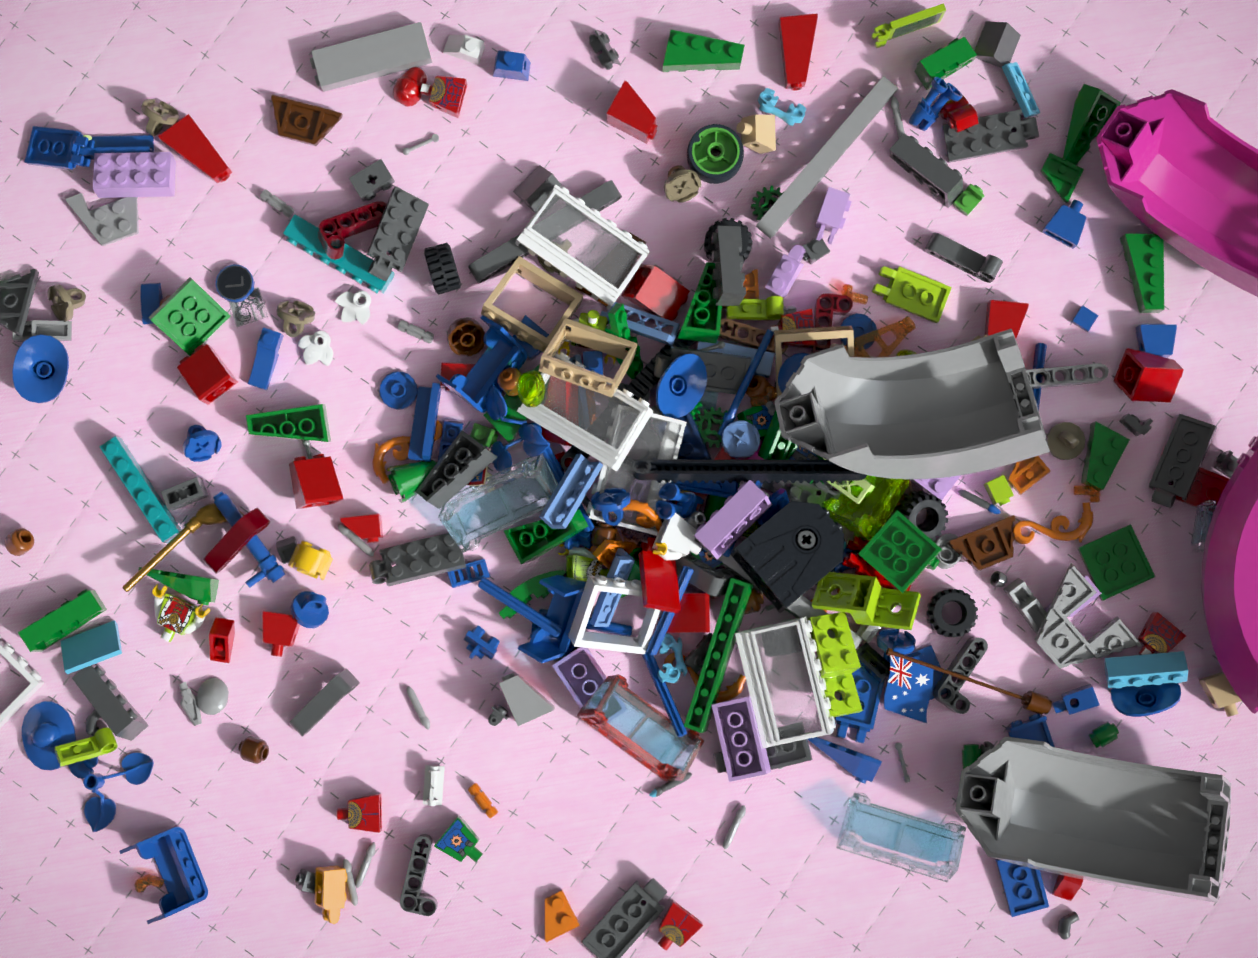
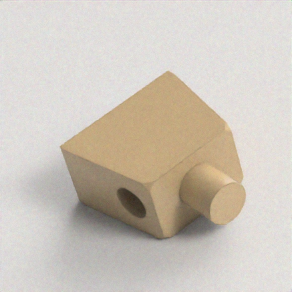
M751 115L741 119L736 129L741 134V141L745 147L759 154L776 151L775 115Z
M1223 672L1199 679L1203 690L1214 708L1224 707L1227 717L1239 714L1235 703L1242 700L1235 693Z

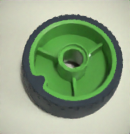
M711 124L699 129L692 136L687 148V161L690 169L699 175L701 181L710 184L723 183L734 177L739 171L744 158L743 144L738 134L729 127L720 124ZM717 149L721 154L713 156L710 151Z

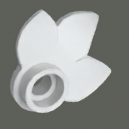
M358 291L355 294L344 292L337 297L335 302L344 307L341 314L342 322H352L357 319L363 325L368 321L371 297L367 292ZM365 298V302L360 304L359 299Z
M318 331L313 335H305L300 339L298 346L305 349L303 359L306 365L313 364L318 360L326 366L331 363L334 352L330 347L331 338L327 332ZM319 337L323 339V344L318 342Z

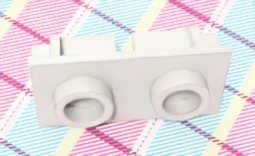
M425 765L423 804L442 806L445 766Z

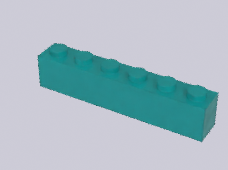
M294 214L283 232L287 237V242L294 246L299 244L307 254L311 256L313 253L319 256L318 260L324 264L329 265L331 263L336 266L335 270L343 275L346 272L352 275L351 279L359 284L364 282L369 285L367 288L372 292L384 294L395 276L393 271L387 281L368 273L373 259L347 244L344 245V253L340 259L329 258L318 238L319 228Z
M113 437L99 446L162 543H169L182 529L167 509L165 503L122 438Z

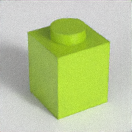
M1004 475L983 484L994 505L999 503L1002 506L1010 502L1009 498L1014 496Z

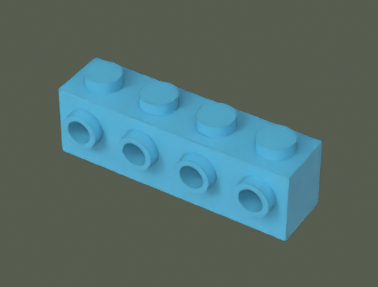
M1184 651L1105 658L1104 670L1108 688L1186 682L1188 679V666Z

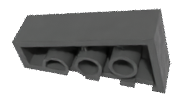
M904 133L889 149L890 157L908 173L912 171L914 173L913 176L921 185L926 183L931 190L930 193L935 197L940 196L945 200L943 204L949 208L963 193L962 174L957 169L952 170L944 159L935 157L928 147H922L918 144L919 142L915 137L911 135L909 137Z
M717 226L711 236V243L715 247V250L712 251V262H715V269L712 271V280H715L713 299H716V305L739 306L746 295V287H743L745 273L741 272L744 261L743 256L739 255V252L741 253L742 251L741 227Z
M462 430L415 492L427 502L440 509L492 463L497 456Z
M93 664L80 670L72 677L73 681L115 736L132 741L149 726L128 702L127 698L117 689L116 684L105 675L106 671L99 664Z

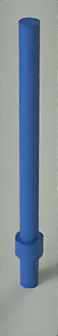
M767 329L728 413L725 412L723 416L724 421L717 434L722 436L724 429L734 422L735 414L772 339L773 331Z

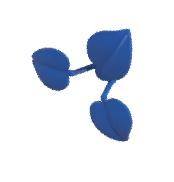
M493 385L486 398V409L489 416L493 420L500 418L504 422L522 425L518 431L521 438L505 446L501 441H496L490 450L497 456L492 462L495 469L499 473H507L512 467V457L507 450L509 447L523 441L525 453L530 457H536L542 454L549 447L550 443L542 436V428L537 423H527L526 420L519 421L504 417L507 415L506 402L497 387Z
M144 753L128 754L121 762L125 771L106 776L94 773L92 769L97 765L98 757L68 765L74 776L84 779L83 784L85 788L92 790L93 793L100 796L90 798L84 808L85 817L91 826L92 832H98L106 828L116 814L115 802L112 799H104V795L98 789L103 787L106 779L126 774V779L129 783L133 785L143 784L148 780L153 769L154 762L150 756Z

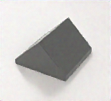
M986 21L974 50L977 54L976 58L1002 68V66L1011 62L1021 35L1007 22Z
M539 165L513 192L536 213L554 186L560 187L562 185L553 173ZM554 195L551 201L548 203L546 208L539 216V218H541L560 198Z

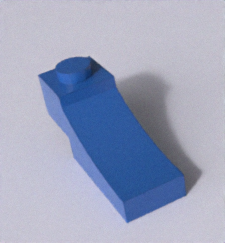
M266 328L262 329L252 372L248 381L249 385L268 390L279 357L278 351L284 337L282 333Z

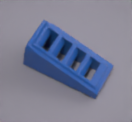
M485 559L468 563L466 568L448 572L452 588L479 581L483 577H490ZM479 564L481 565V569L483 572V575L481 576L479 575L477 565ZM469 567H473L476 577L472 578ZM463 569L466 570L468 580L464 579ZM458 571L461 582H457L454 572Z

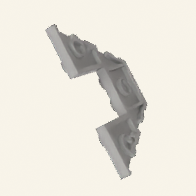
M1072 563L1069 565L1034 639L1059 669L1070 664L1082 663L1086 659L1094 657L1097 659L1108 656L1112 652L1118 653L1126 648L1142 646L1118 617H1115L1088 641L1068 620L1067 617L1097 593Z

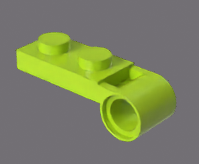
M770 296L766 300L743 299L739 306H726V319L780 320L781 316L784 315L783 297Z
M106 727L98 730L93 737L55 746L54 751L60 767L113 752L117 749L118 745L110 728Z

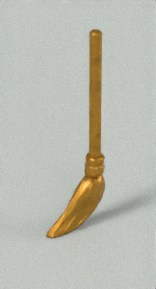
M215 503L207 504L200 508L196 515L184 525L185 528L122 588L129 592L188 534H193L203 524L212 525L228 522Z

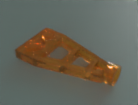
M906 316L901 321L856 337L854 339V357L871 358L864 349V345L871 341H876L882 348L881 353L877 357H889L905 336L916 329L915 323L910 317ZM892 331L896 336V340L887 346L881 335Z

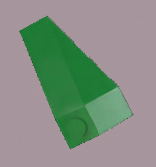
M1083 84L1075 100L1063 159L1077 165L1089 150L1091 141L1098 136L1100 130L1107 123L1117 106H1120L1121 102L1101 89Z
M152 569L147 574V576L191 599L198 600L197 604L209 606V602L215 603L219 584L217 579Z

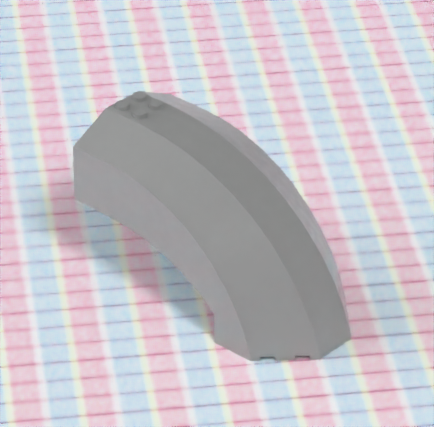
M1012 329L945 349L895 357H850L844 345L841 344L804 356L800 362L801 366L796 373H793L785 385L786 389L775 400L780 430L784 439L840 467L869 476L892 479L952 477L998 468L1050 452L1034 393Z
M1012 737L1003 738L994 748L986 751L977 758V761L961 771L955 811L963 819L967 828L980 843L988 857L1078 879L1217 903L1226 863L1231 809V783L1223 775L1121 761L1052 747L1044 741Z

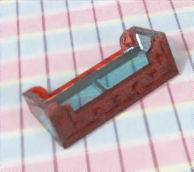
M619 674L608 676L580 709L577 717L662 780L683 781L704 743V740L699 737L700 734L690 729L686 735L678 737L670 719L628 689L629 685L625 677Z

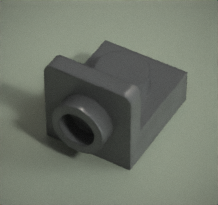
M815 238L811 242L802 245L805 249L803 259L805 262L809 261L810 264L830 253V249L823 239L819 241Z
M1126 414L1119 422L1135 436H1139L1141 434L1145 435L1152 428L1150 424L1153 420L1151 418L1147 419L1141 425L1138 417L1133 414Z
M1231 450L1221 452L1215 460L1217 464L1214 467L1229 478H1231L1239 465L1237 463L1238 458L1232 455L1233 452Z
M301 869L300 873L296 876L295 887L301 891L315 894V873Z

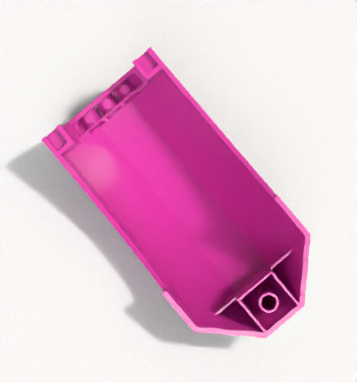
M1173 89L1164 91L1165 94L1155 97L1152 95L1139 99L1136 103L1127 106L1125 104L1117 106L1096 137L1107 182L1111 190L1141 222L1172 247L1218 277L1258 297V149L1246 143L1211 118L1207 103Z
M1254 436L1249 442L1248 446L1250 448L1247 453H1242L1238 458L1237 463L1239 465L1225 486L1215 508L1205 540L1201 577L1203 610L1213 649L1222 671L1235 693L1253 714L1258 712V436Z

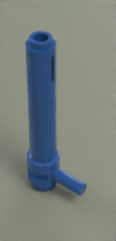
M221 491L213 497L215 505L231 527H233L243 517L226 493L224 494ZM255 535L245 546L258 562V567L261 571L245 582L249 588L264 577L274 583L285 575L283 572L284 568L278 565L276 557L270 554L259 537Z

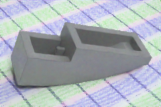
M26 321L22 336L13 332L12 340L14 342H24L32 336L47 335L59 341H72V321Z
M1017 578L1003 590L1037 634L1047 612L1039 600L1032 594L1026 583Z

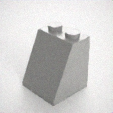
M514 673L502 677L503 682L499 684L517 726L555 710L554 705L521 675L515 676Z

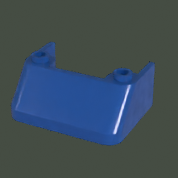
M482 315L480 318L490 327L484 335V343L488 346L486 351L466 377L462 374H456L449 381L437 374L436 378L476 410L484 413L487 412L486 398L490 388L495 385L500 393L503 392L498 385L499 374L504 369L510 367L519 370L525 363L528 354L502 326Z
M561 575L540 580L539 583L547 587L548 592L553 594L546 618L562 627V632L558 637H554L541 627L535 628L530 634V642L519 645L518 650L540 663H545L568 655L575 649L568 636L586 585L584 581Z
M174 827L119 851L120 854L136 848L142 859L148 860L154 857L168 894L162 896L159 900V908L162 914L147 920V924L167 918L207 898V885L186 832L181 827Z

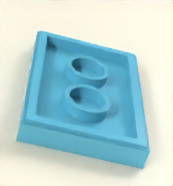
M115 620L60 641L64 671L67 674L122 654L118 624Z

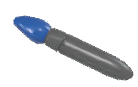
M958 490V493L963 498L987 509L989 512L994 514L1001 513L994 504H990L966 490Z

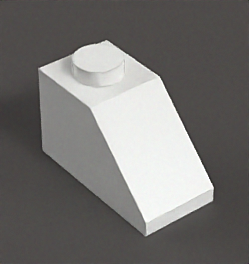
M449 35L443 53L479 65L485 46L482 40L467 35Z

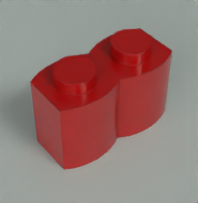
M964 96L959 101L948 100L940 110L942 119H946L950 129H954L956 132L979 124L976 110L968 103Z

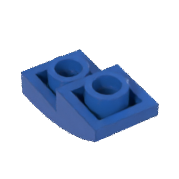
M161 283L141 284L143 324H154L149 319V316L159 308L160 301L163 299Z
M444 421L438 460H440L463 430L464 423Z

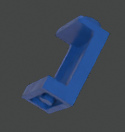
M1033 714L1028 716L1029 720L1027 721L1016 720L1010 723L1011 726L1006 727L1009 737L1044 741L1050 746L1055 747L1046 723L1047 717L1044 715Z

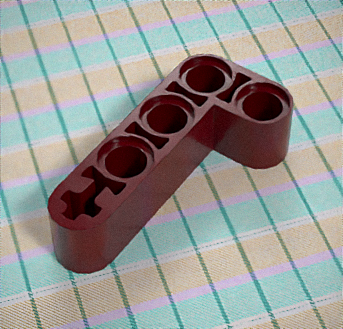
M376 201L321 221L318 238L328 257L335 260L340 259L344 253L345 238L378 227L387 204L383 201Z
M820 295L815 303L814 328L822 327L818 323L820 318L827 320L828 325L826 327H832L833 315L848 314L853 307L852 299L846 295ZM820 300H827L829 307L823 308L820 305ZM845 301L848 304V309H841L839 302ZM825 339L826 345L824 346L819 345L817 340H815V346L811 348V354L830 348L831 339Z
M258 507L240 518L203 560L216 574L219 573L271 521Z

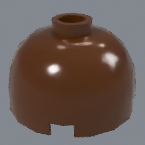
M469 317L459 318L449 326L447 342L455 354L459 356L467 355V357L473 356L484 347L485 332L482 325L475 319Z

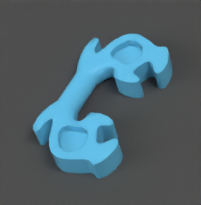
M765 88L760 93L758 98L759 110L771 113L791 126L794 123H801L803 121L806 107L798 103L797 107H794V104H790L787 112H784L774 107L779 99L778 96L774 97V90Z
M666 633L659 653L666 654L669 649H672L675 653L676 667H673L671 663L663 664L662 669L666 670V672L663 673L659 670L658 678L662 683H676L681 672L684 677L687 674V667L682 655L683 643L680 637L676 642L671 634Z

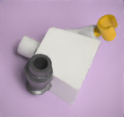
M694 512L690 517L683 519L675 513L671 519H664L652 548L656 549L653 550V554H658L666 561L678 560L688 555L689 551L697 555L701 551L702 544L695 541L694 535L697 528L704 524L706 520L705 515Z

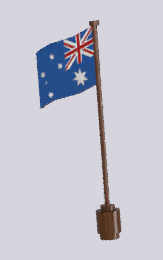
M891 648L886 650V655L890 656V671L884 692V708L891 712L927 723V708L933 688V669L1021 699L1024 709L1037 714H1048L1051 710L1052 700L1048 699L1045 695L1028 691L1021 696L894 652Z

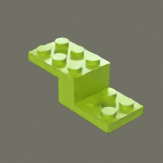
M829 572L818 582L811 605L814 609L850 613L856 624L912 630L921 595L919 592L905 591L902 593L899 590L882 588L876 577ZM840 589L838 594L831 595L833 590ZM901 606L900 611L892 612L894 607Z
M838 612L810 617L807 621L810 620L811 635L817 646L816 659H819L821 662L822 670L819 672L821 678H824L826 683L825 696L829 697L831 709H829L830 717L860 713L863 710L852 673L861 666L846 613ZM832 630L835 633V638H830L827 631ZM836 691L841 693L842 701L835 698L834 694Z

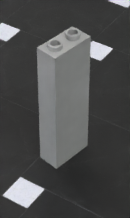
M421 22L311 51L313 57L310 58L312 68L317 71V75L314 76L317 87L321 86L323 92L433 63Z

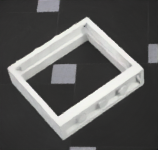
M589 575L568 636L573 646L645 654L660 610L647 609L638 637L585 631L598 591L642 596L641 581Z
M1 639L0 654L31 684L1 713L0 728L45 683L41 679L42 677L39 675V672L27 666L29 664L28 661L22 656L18 657L14 653L15 649L9 643H4Z

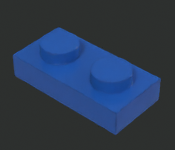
M780 488L768 497L772 506L757 520L759 525H763L789 503L785 489Z

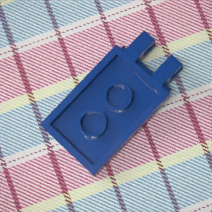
M33 126L24 163L70 170L76 168V165L89 167L91 160L79 155L80 147L93 149L95 141L83 137L82 133L74 130Z
M860 667L852 675L863 711L835 717L836 724H839L836 737L844 739L848 727L858 729L855 742L864 743L866 733L874 728L884 680L880 683L866 669Z
M995 859L1011 917L1049 907L1040 870Z

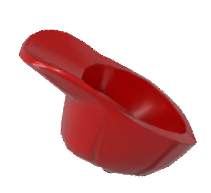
M418 67L410 68L397 80L393 88L395 101H398L405 107L417 104L422 96V84L427 82V76L422 69Z

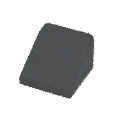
M294 536L276 543V548L283 564L289 563L297 546Z

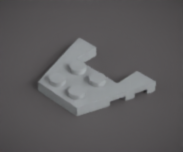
M82 193L66 198V202L102 246L139 233L138 197H125L90 211Z

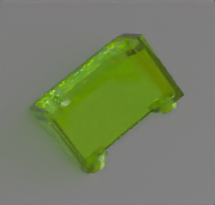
M867 475L865 480L874 485L875 488L871 493L868 492L860 504H857L842 493L838 500L830 498L824 503L823 507L829 511L831 519L870 541L882 528L907 489L909 479H892ZM859 485L850 486L852 495L858 498L863 488Z

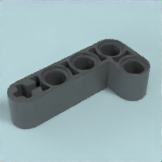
M935 232L925 248L928 254L987 283H991L996 278L1003 264V261L994 255L988 254L985 257Z
M691 554L676 560L677 575H680L683 566L692 568L694 572L689 583L712 596L726 594L730 579L736 577L733 571L725 568L715 570Z
M979 637L969 638L947 670L969 677L988 649L987 641ZM975 642L978 643L979 649H976ZM967 656L969 664L964 667L962 661ZM944 673L933 689L934 698L955 713L964 714L970 709L969 700L959 693L966 680L958 678L956 682H953L951 675ZM945 688L947 695L945 698H942L940 692ZM961 699L962 707L957 709L956 702Z
M348 669L343 670L289 723L302 737L305 736L360 682Z
M427 834L420 835L414 842L400 898V906L404 911L423 916L433 915L438 908V902L435 897L421 894L433 847V839ZM425 839V843L428 844V846H426L423 849V853H419L422 847V844H419V842ZM416 858L423 860L424 866L422 868L415 866L414 860ZM410 878H417L419 886H411L409 883ZM406 897L414 899L413 906L405 904ZM424 902H431L433 904V910H426L424 908Z

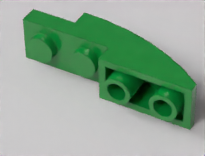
M616 303L608 312L610 323L606 326L605 332L637 343L635 357L626 372L631 379H634L643 369L640 346L638 345L637 337L630 336L624 304ZM615 357L621 366L624 360Z
M556 570L535 576L516 587L510 594L525 604L532 600V594L537 599L540 597L544 599L550 592H548L547 587L539 583L540 580L555 575L564 576L566 572L565 570ZM508 606L499 612L503 619L506 617L511 619L517 613Z

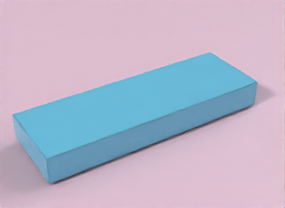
M1008 63L1002 66L1024 117L1027 118L1039 114L1040 110L1018 63Z

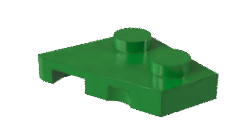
M1049 153L1040 171L1063 201L1067 203L1084 169Z

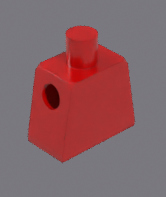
M263 611V643L272 644V656L282 657L284 646L294 645L300 624L297 623L298 620L295 617L293 618L292 615Z

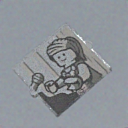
M259 287L254 288L253 292L244 301L237 303L228 302L231 309L230 314L233 315L236 327L269 317L265 307L266 301L263 300Z

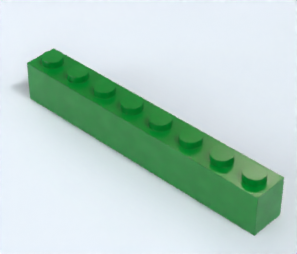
M738 578L730 579L684 723L686 728L700 733L706 732L713 713L712 704H716L736 642L735 633L739 632L752 592L753 583Z

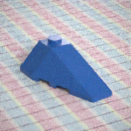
M819 737L807 739L850 774L856 776L855 780L866 784V781L872 782L881 766L882 761Z

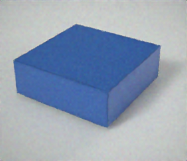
M1082 305L1071 322L1088 332L1099 315Z

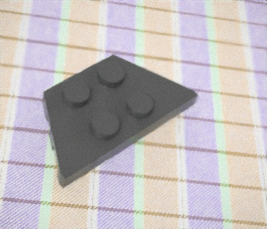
M31 269V273L22 277L18 274L8 280L0 281V325L19 336L23 334L39 276L37 269Z

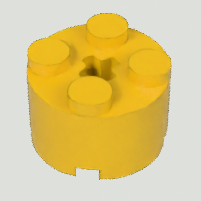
M301 541V544H297L288 566L293 568L295 565L298 568V572L316 579L319 575L320 579L324 580L333 558L331 557V552L322 548L318 551L313 549L312 544Z

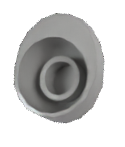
M944 534L935 542L942 549L936 556V559L939 560L938 567L941 569L952 568L961 559V556L947 543L958 538L955 534Z
M218 678L206 680L200 686L197 694V704L200 710L208 715L220 713L228 702V687Z

